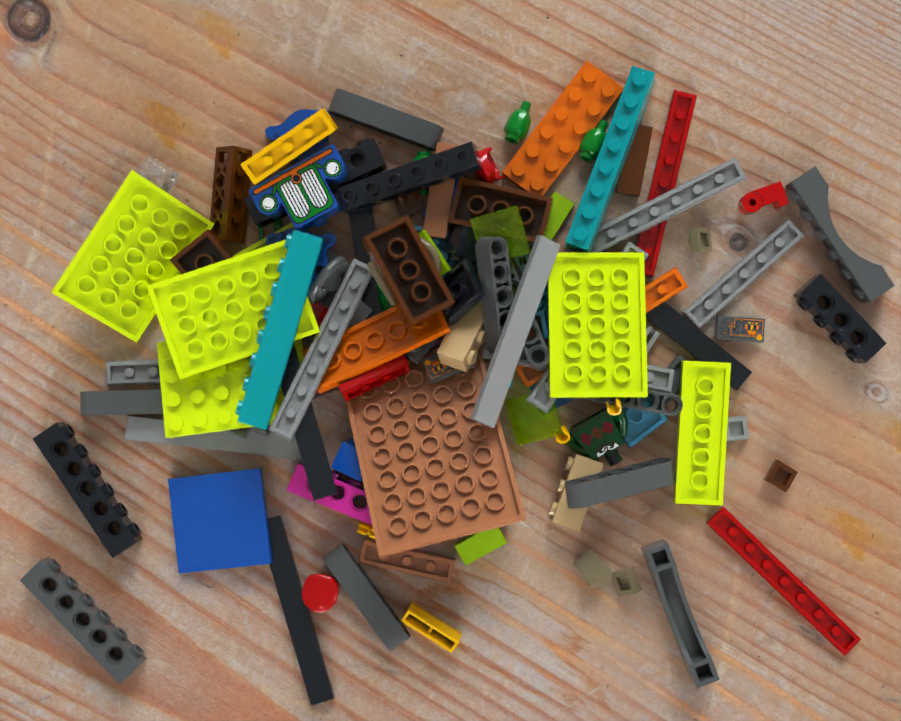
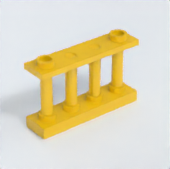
M323 108L240 165L253 184L256 185L334 132L338 127L327 110Z

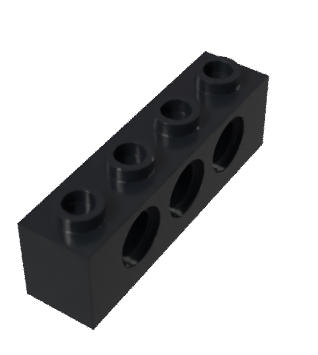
M822 274L813 276L794 294L798 306L812 314L814 323L829 332L831 341L838 346L841 345L846 350L845 355L852 362L867 363L887 344ZM819 297L825 300L826 305L824 309L819 308L817 304ZM836 314L839 315L842 319V323L839 327L836 326L834 323V317ZM852 332H855L858 336L856 344L852 343L850 339Z

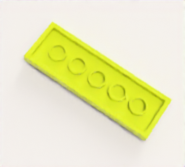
M681 360L679 397L683 402V408L678 414L673 500L676 504L723 506L731 363Z

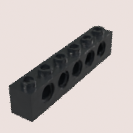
M369 138L363 139L356 144V147L349 150L347 148L339 150L347 166L348 175L342 183H329L333 193L336 194V188L388 170L374 138L371 140ZM357 157H363L364 162L361 166H353V162ZM251 195L244 198L255 225L260 228L289 216L284 208V212L280 217L275 219L269 218L257 209Z
M471 141L336 188V193L342 212L351 215L482 170L483 166L477 146Z
M57 422L34 437L33 440L111 557L114 558L142 540L140 536L141 530L135 522H131L128 518L126 507L121 502L118 503L114 497L115 492L112 486L107 482L105 483L100 476L102 474L100 468L95 463H91L87 457L89 455L87 449L75 439L73 428L69 424H65V422ZM62 442H64L68 447V451L65 455L62 454L60 451V445ZM75 462L81 466L79 474L73 471V464ZM88 482L94 485V492L92 494L86 490ZM101 501L106 503L108 507L106 514L102 513L99 509ZM114 521L120 524V533L113 531L112 524Z

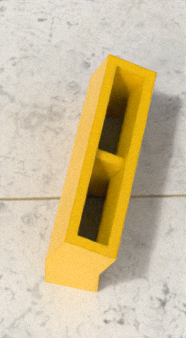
M414 601L410 602L401 619L403 623L451 653L460 642L461 631Z

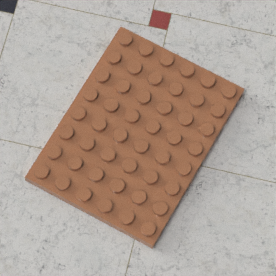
M480 346L477 350L475 367L468 369L467 372L463 371L431 384L422 360L437 355L438 350L427 352L418 364L406 358L410 372L346 401L380 557L526 521L499 416L494 428L470 419L487 373Z

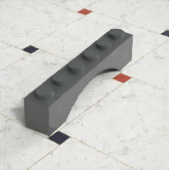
M816 166L785 186L788 197L792 202L797 203L801 209L799 211L801 217L810 223L814 229L813 234L815 238L820 242L822 241L826 247L827 256L830 260L836 262L840 268L839 274L845 281L850 283L853 288L852 293L857 300L862 303L871 302L895 286L881 265L871 263L858 256L839 237L829 213V186Z
M661 539L641 547L692 683L696 688L720 680L689 607L668 542Z

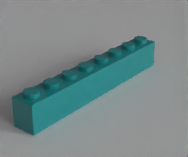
M635 66L631 68L565 240L567 249L575 252L592 251L654 88L655 72Z
M293 230L292 235H287L284 248L288 249L285 258L280 259L277 272L281 273L279 281H274L270 296L274 298L272 305H267L264 312L263 320H267L265 329H260L256 343L260 344L257 354L253 353L249 367L253 369L251 376H246L242 391H246L244 400H239L235 414L239 415L237 422L267 430L323 245V238Z

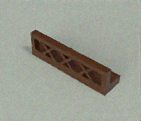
M234 145L216 148L210 221L214 223L211 231L217 236L218 227L221 224V234L217 236L221 242L245 244L248 207L244 198L249 196L250 178L240 164L252 157V150ZM224 153H227V161L224 164ZM225 177V185L222 188V180ZM223 201V208L220 211V203Z

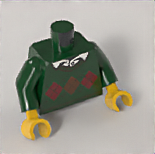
M616 398V405H610L606 401V408L573 425L569 430L571 433L568 432L566 426H561L563 434L559 435L554 432L556 441L567 445L570 449L585 457H591L593 460L604 455L610 466L616 465L623 460L616 448L624 444V438H626L628 433V418L621 407L620 399Z

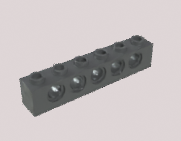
M47 557L40 560L20 581L102 667L121 684L147 659L144 656L143 650L138 645H133L127 639L126 632L122 628L116 627L110 621L111 617L107 612L97 608L94 604V599L77 587V581L73 577L67 576L55 559ZM50 578L56 582V589H52L49 586ZM66 596H69V597L72 598V600H73V605H72V606H68V605L66 604V602H65V597H66ZM82 613H86L89 616V623L83 622L81 618ZM98 630L105 632L106 640H101L98 637ZM115 647L120 648L122 650L123 657H117L115 655Z

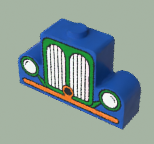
M332 143L249 189L248 192L257 209L262 214L275 219L283 214L285 208L294 227L304 232L313 226L316 228L323 226L328 222V218L342 210L329 183H342L348 175V169L338 149Z

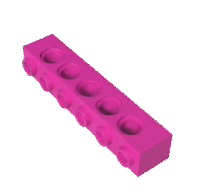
M301 462L297 464L287 491L372 525L368 503L364 507H359L354 502L356 495L360 494L366 497L365 489L361 487V482L351 478L348 481L339 478V473L332 471L335 485L343 487L345 491L344 497L337 498L332 495L314 501L304 465Z

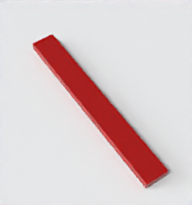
M675 89L672 93L646 203L675 188L697 98L695 94ZM667 220L638 234L636 246L649 254L644 261L646 277L653 278Z
M721 506L706 522L713 531L842 655L846 656L861 640L855 632L725 507Z

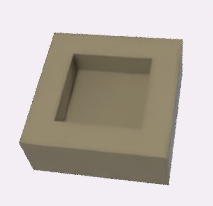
M696 227L689 229L691 253L712 252L710 228Z
M634 567L612 572L611 578L618 596L636 594L642 590Z

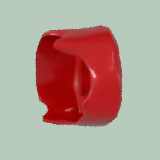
M486 147L478 151L483 169L474 172L479 181L495 184L504 175L499 176V169L490 154L492 147Z
M311 574L307 577L302 588L304 604L310 610L317 613L329 611L335 605L339 596V587L336 579L325 574Z

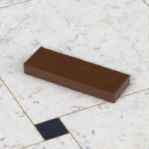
M639 124L617 182L616 193L634 197L640 196L653 127Z

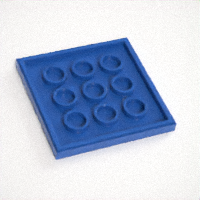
M262 468L168 479L179 574L273 563Z

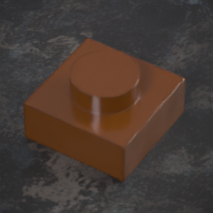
M775 459L763 480L783 492H787L798 472Z

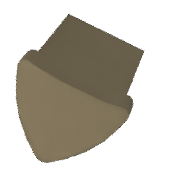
M591 548L573 563L587 580L586 584L589 587L602 588L609 584L612 577V569L609 564H604Z

